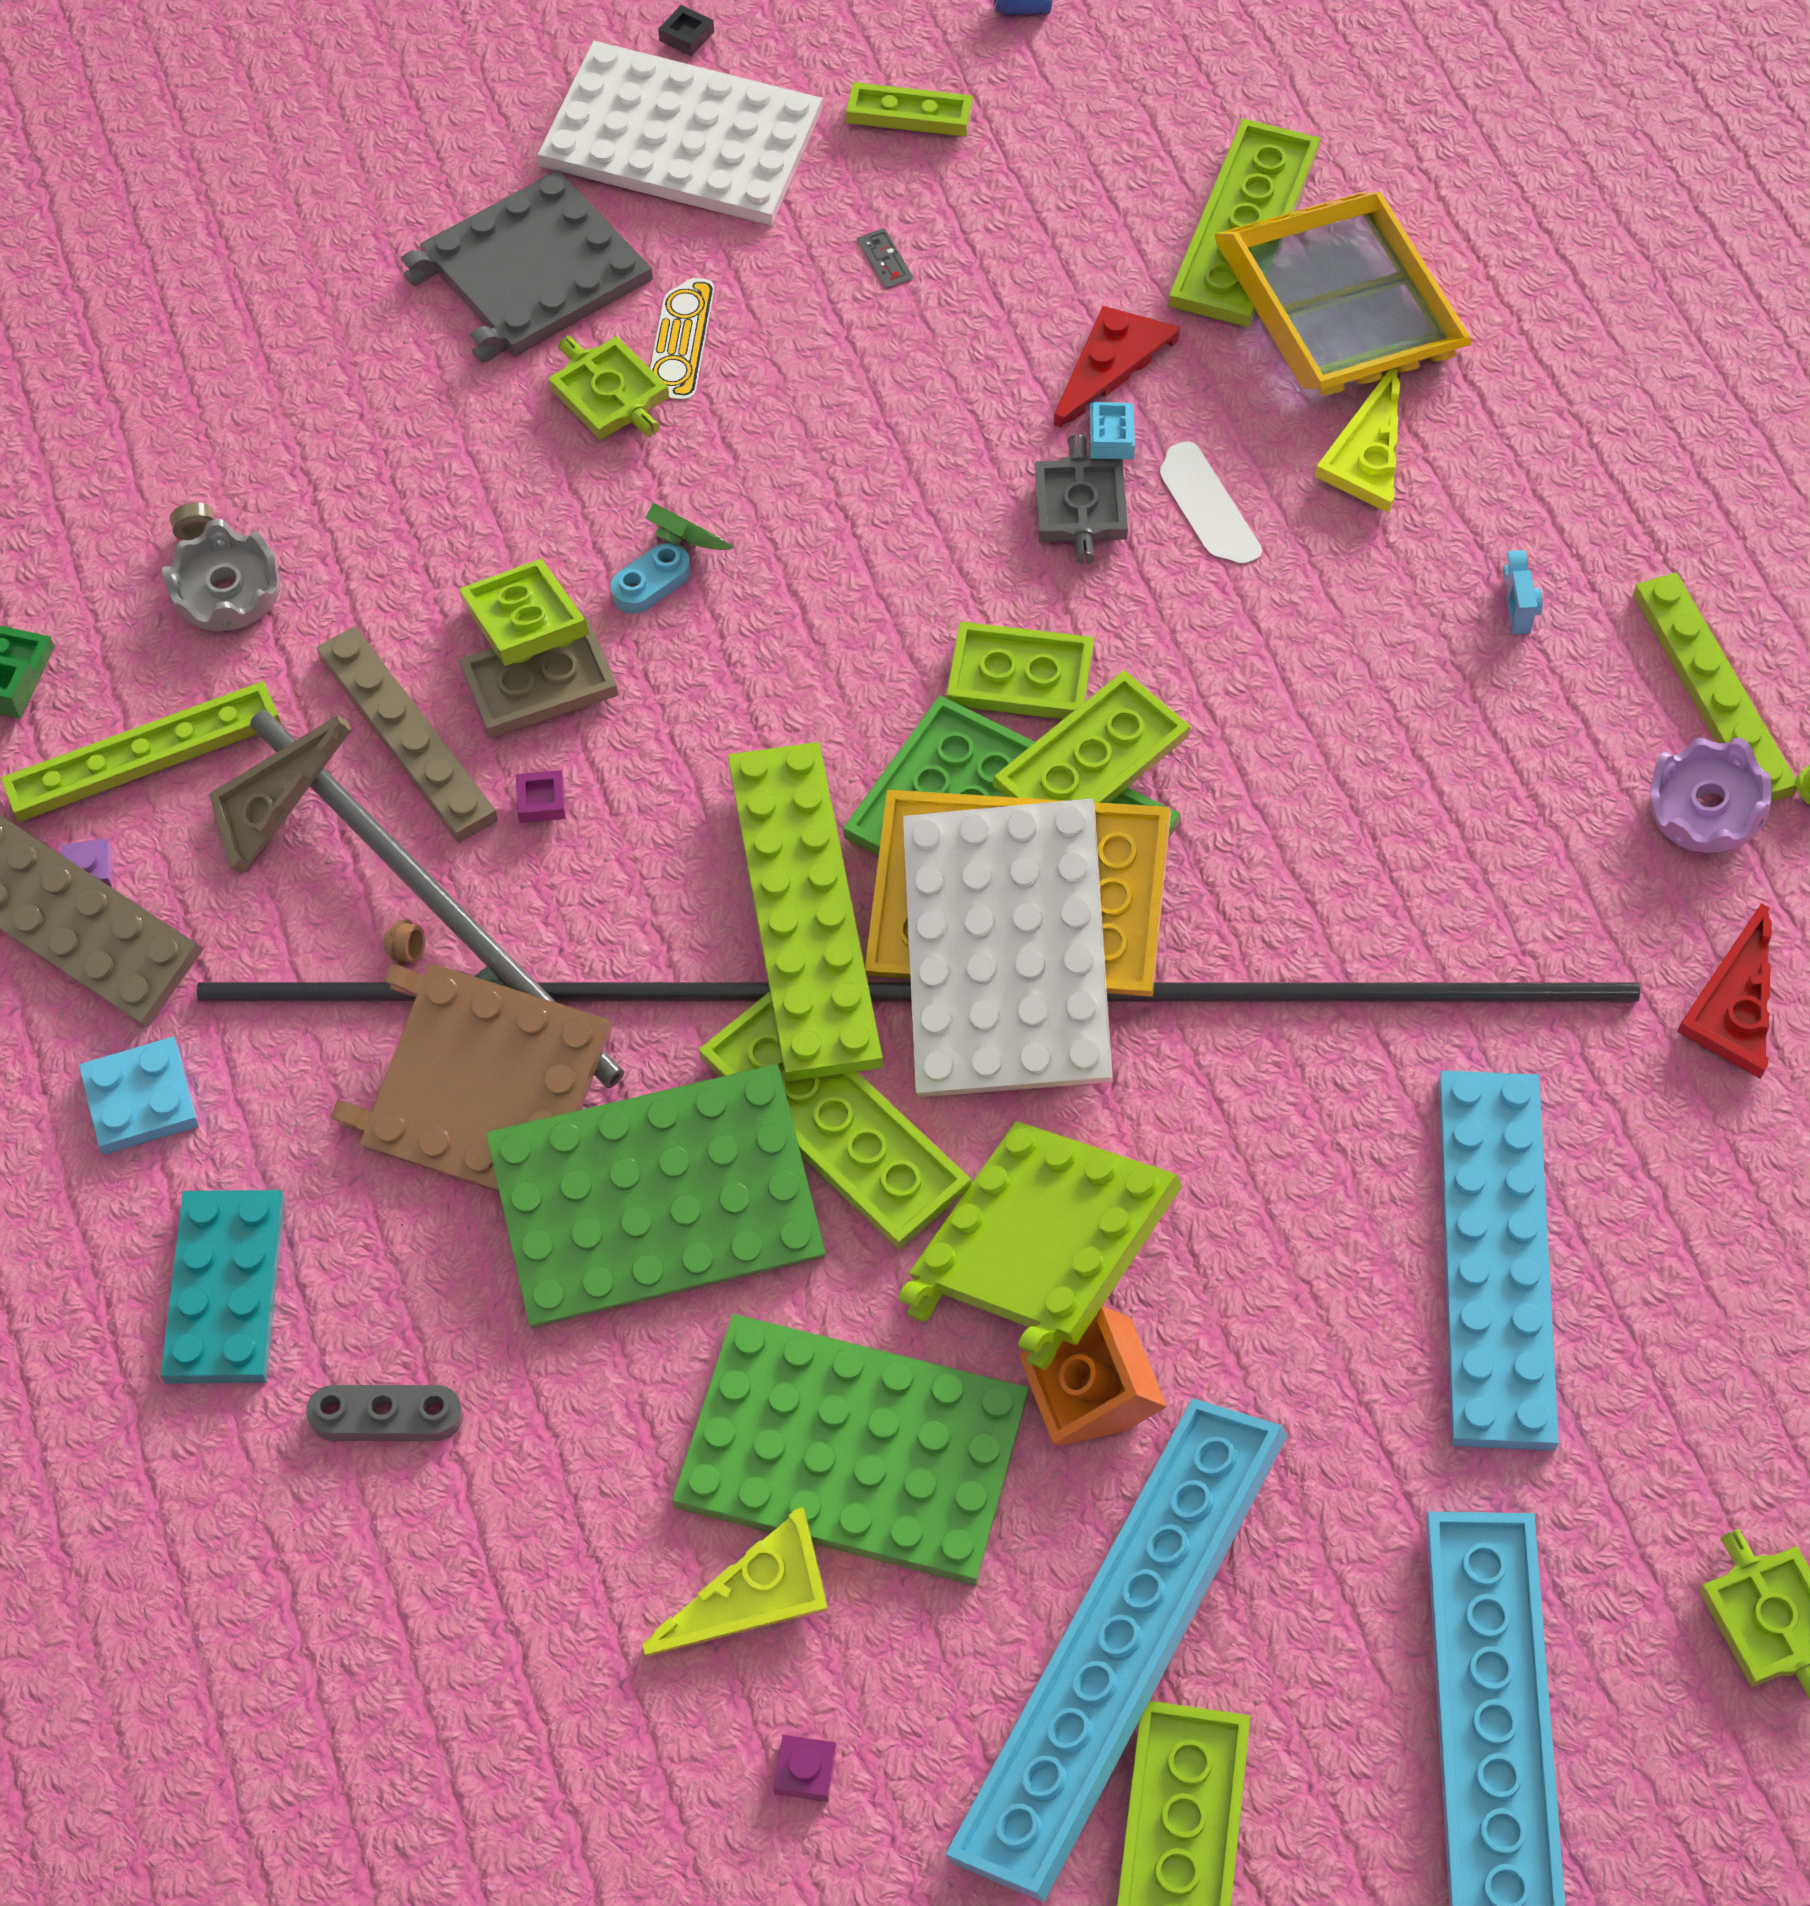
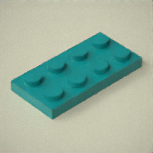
M282 1190L183 1191L161 1368V1378L165 1384L267 1383L285 1208V1196Z

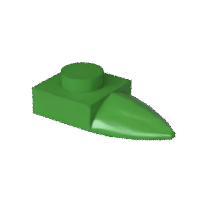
M654 502L645 517L658 527L655 535L668 543L679 545L682 540L694 547L699 546L712 550H731L734 547L716 535Z

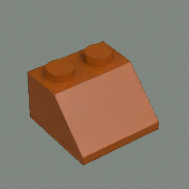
M1105 1306L1101 1307L1077 1345L1067 1341L1062 1342L1054 1360L1046 1369L1027 1362L1026 1359L1031 1352L1025 1350L1019 1354L1050 1439L1055 1446H1063L1125 1432L1167 1407L1131 1318Z

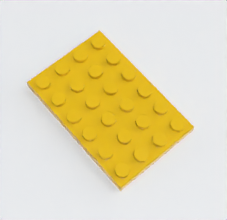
M887 790L865 962L867 976L911 979L903 816L1064 800ZM1094 802L1107 993L1153 996L1171 817L1170 807Z

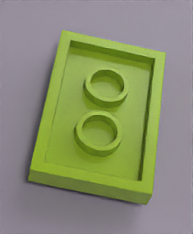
M542 558L459 588L464 606L504 666L525 662L532 658L533 655L555 647L568 646L576 639L589 635L585 618Z
M960 621L946 698L965 708L1064 719L1086 700L1094 637Z

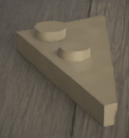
M338 715L209 794L231 869L241 874L248 870L351 732L347 720Z

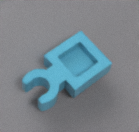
M1507 551L1508 565L1503 566V575L1508 587L1506 600L1512 634H1530L1535 615H1541L1542 613L1541 589L1534 588L1531 570H1528L1526 551Z

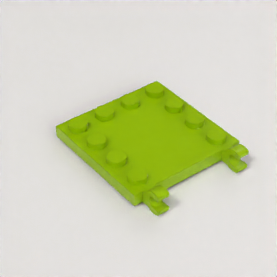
M1015 1121L910 1270L909 1274L913 1280L903 1286L898 1295V1300L911 1306L907 1311L908 1317L921 1322H926L931 1317L942 1295H946L1025 1325L1029 1328L1022 1334L1018 1346L1031 1352L1026 1359L1029 1364L1046 1369L1054 1360L1056 1352L1063 1341L1077 1345L1182 1188V1184L1175 1173Z

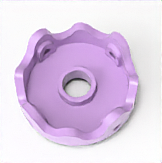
M1705 738L1694 739L1686 749L1673 756L1668 751H1665L1659 756L1655 764L1650 789L1652 815L1657 826L1667 838L1691 851L1716 853L1738 848L1750 841L1762 829L1768 818L1771 806L1770 774L1759 766L1752 747L1744 739L1733 738L1728 743H1716ZM1706 793H1715L1723 798V802L1715 807H1705L1697 800Z

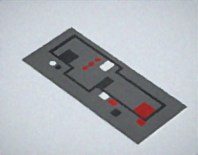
M885 228L856 238L885 288L914 278Z

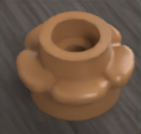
M409 919L396 921L393 926L387 929L383 940L385 952L393 959L396 965L400 966L404 965L405 962H417L423 955L426 943L423 928L420 925L413 924Z

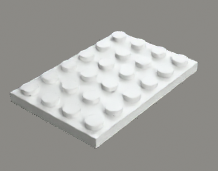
M593 40L538 153L539 166L559 170L560 172L772 226L822 112L823 98Z
M1093 798L903 816L917 1096L920 1098L1113 1082L1096 816Z

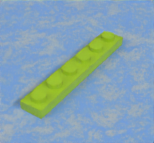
M1671 573L1636 584L1633 592L1635 600L1716 743H1728L1733 738H1741L1750 744L1757 763L1765 772L1770 774L1771 802L1795 795L1797 791L1795 776L1678 573Z
M261 681L0 778L19 823L254 736L257 733L251 728L250 722L254 715L262 710H267L280 724L281 721L265 682Z

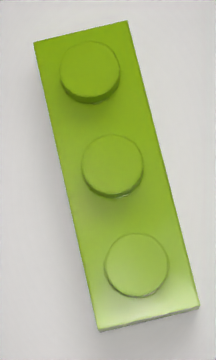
M853 82L846 109V123L967 137L973 109V95Z

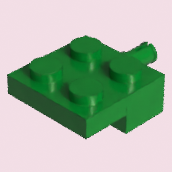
M0 626V715L21 719L55 648L51 636Z

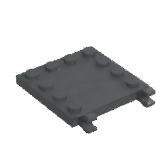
M559 170L420 243L421 251L411 250L401 257V261L409 269L404 272V277L413 286L420 285L432 275L439 273L486 325L470 333V338L477 345L472 349V352L482 363L490 361L505 349L515 356L653 280L652 268Z

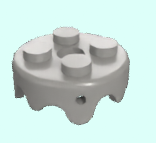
M221 519L209 521L205 526L204 532L199 537L180 541L175 548L172 566L162 567L164 582L174 608L189 624L200 629L231 631L256 622L270 610L280 592L281 576L274 551L270 549L264 538L256 531H252L250 535L238 534L233 531L227 522ZM233 578L236 580L228 588L219 589L214 587L216 582L221 579Z

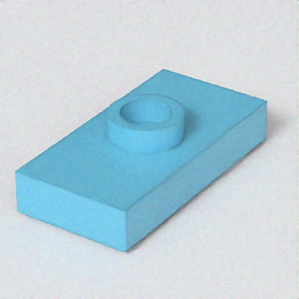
M1090 403V458L1134 459V404Z

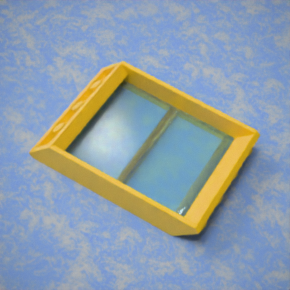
M1381 192L1356 193L1214 234L1218 247L1301 388L1317 389L1320 395L1338 393L1345 390L1344 383L1357 380V384L1374 382L1383 378V371L1393 368L1398 370V372L1414 370L1420 367L1419 360L1431 357V361L1450 359L1457 356L1456 349L1472 345L1469 333Z

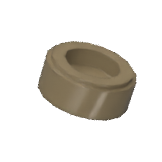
M200 502L181 505L171 512L169 517L174 536L182 540H192L199 537L204 532L206 524L215 519L212 507Z

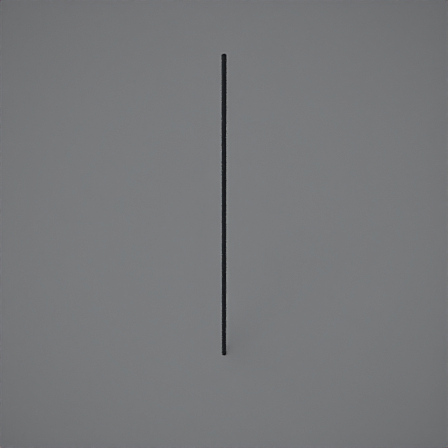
M198 982L197 984L198 1001H415L416 997L394 991L390 988L391 985L385 982ZM493 982L507 987L503 982ZM537 982L554 1001H758L769 992L768 982ZM868 982L871 1001H912L911 982ZM1154 982L1153 996L1107 993V1001L1638 1002L1640 999V985L1638 982Z

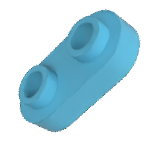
M663 543L653 547L619 571L611 581V593L615 606L626 613H641L682 586L688 580L691 573L687 551L679 545ZM632 583L638 584L637 586L629 587Z

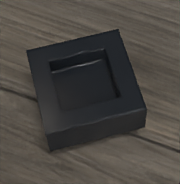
M680 5L658 28L659 41L690 56H693L715 32L713 19L683 5Z

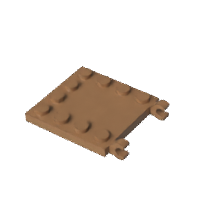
M429 963L425 976L405 967L390 964L384 982L390 984L392 990L414 996L416 999L372 1112L354 1104L337 1099L330 1118L338 1121L337 1124L363 1132L359 1144L365 1149L499 1192L486 1132L581 1110L613 1023L607 1018Z

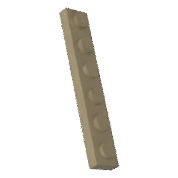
M356 626L316 647L321 661L458 843L498 821L494 807Z

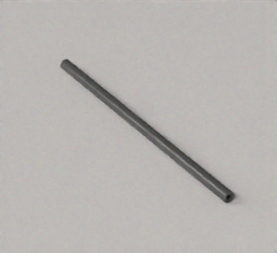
M267 710L258 712L251 719V728L276 753L296 741ZM323 768L310 787L508 988L555 1002ZM603 1050L594 1076L606 1088H612L621 1081L625 1072Z

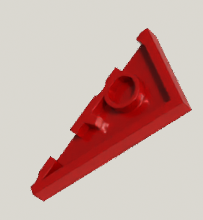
M1102 306L1054 413V426L1062 428L1067 422L1077 419L1085 413L1086 404L1100 394L1106 397L1130 379V375L1133 372L1141 370L1151 363L1152 355L1164 345L1169 344L1171 347L1175 345L1179 339L1180 326Z
M1763 903L1755 911L1682 1020L1677 1031L1759 1079L1762 1078L1768 1067L1769 1058L1766 1057V1036L1769 1029L1770 1016L1767 1011V1003L1770 998L1771 964L1768 963L1769 941L1772 933V921L1768 913L1770 907Z

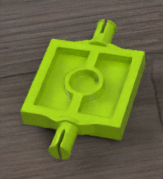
M566 336V341L564 338L561 339L558 349L570 359V362L565 368L548 378L549 388L600 441L630 423H633L647 438L652 437V433L655 435L659 431V423L647 411L669 398L668 386L618 336H615L601 346L584 350L572 336Z
M1736 1529L1733 1533L1728 1532L1720 1538V1541L1725 1546L1735 1566L1727 1575L1703 1584L1699 1593L1751 1688L1779 1676L1796 1675L1810 1699V1567L1798 1546L1775 1555L1754 1556L1742 1535L1741 1529Z

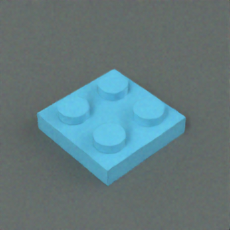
M174 1036L79 1064L98 1145L103 1155L199 1127L180 1050Z

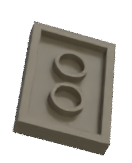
M585 617L589 635L576 639L568 646L555 647L533 655L532 658L522 663H512L504 666L493 648L459 659L461 671L489 739L619 696L617 684L587 617Z

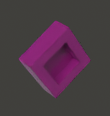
M562 770L516 774L519 823L566 819Z
M782 1735L773 1788L774 1794L828 1802L837 1751L836 1742Z

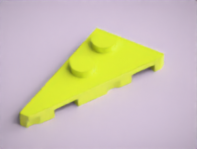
M1394 368L1388 370L1318 463L1315 473L1316 478L1387 513L1392 510L1395 492L1393 490L1398 431L1397 409L1400 391V381L1397 378L1398 370Z
M804 1507L795 1509L788 1515L789 1518L764 1540H759L736 1564L730 1565L697 1593L698 1596L673 1618L670 1617L654 1631V1634L642 1644L644 1654L648 1657L829 1610Z

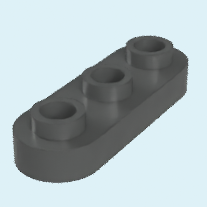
M329 1385L317 1390L309 1399L306 1407L307 1419L312 1430L320 1438L329 1441H441L453 1436L459 1430L463 1421V1409L458 1396L450 1388L441 1385ZM388 1403L392 1405L391 1410L384 1415L375 1413L376 1408L381 1404ZM438 1403L444 1406L442 1411L436 1415L426 1413L428 1407L432 1404ZM329 1404H340V1408L336 1413L331 1415L323 1413Z

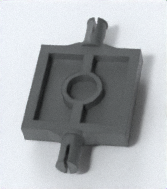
M1075 434L1067 440L1069 457L1057 461H1035L1039 542H1075L1076 562L1083 565L1085 550L1087 565L1095 559L1093 541L1127 539L1128 523L1123 460L1090 458V456L1086 455V438L1078 434V448H1076Z

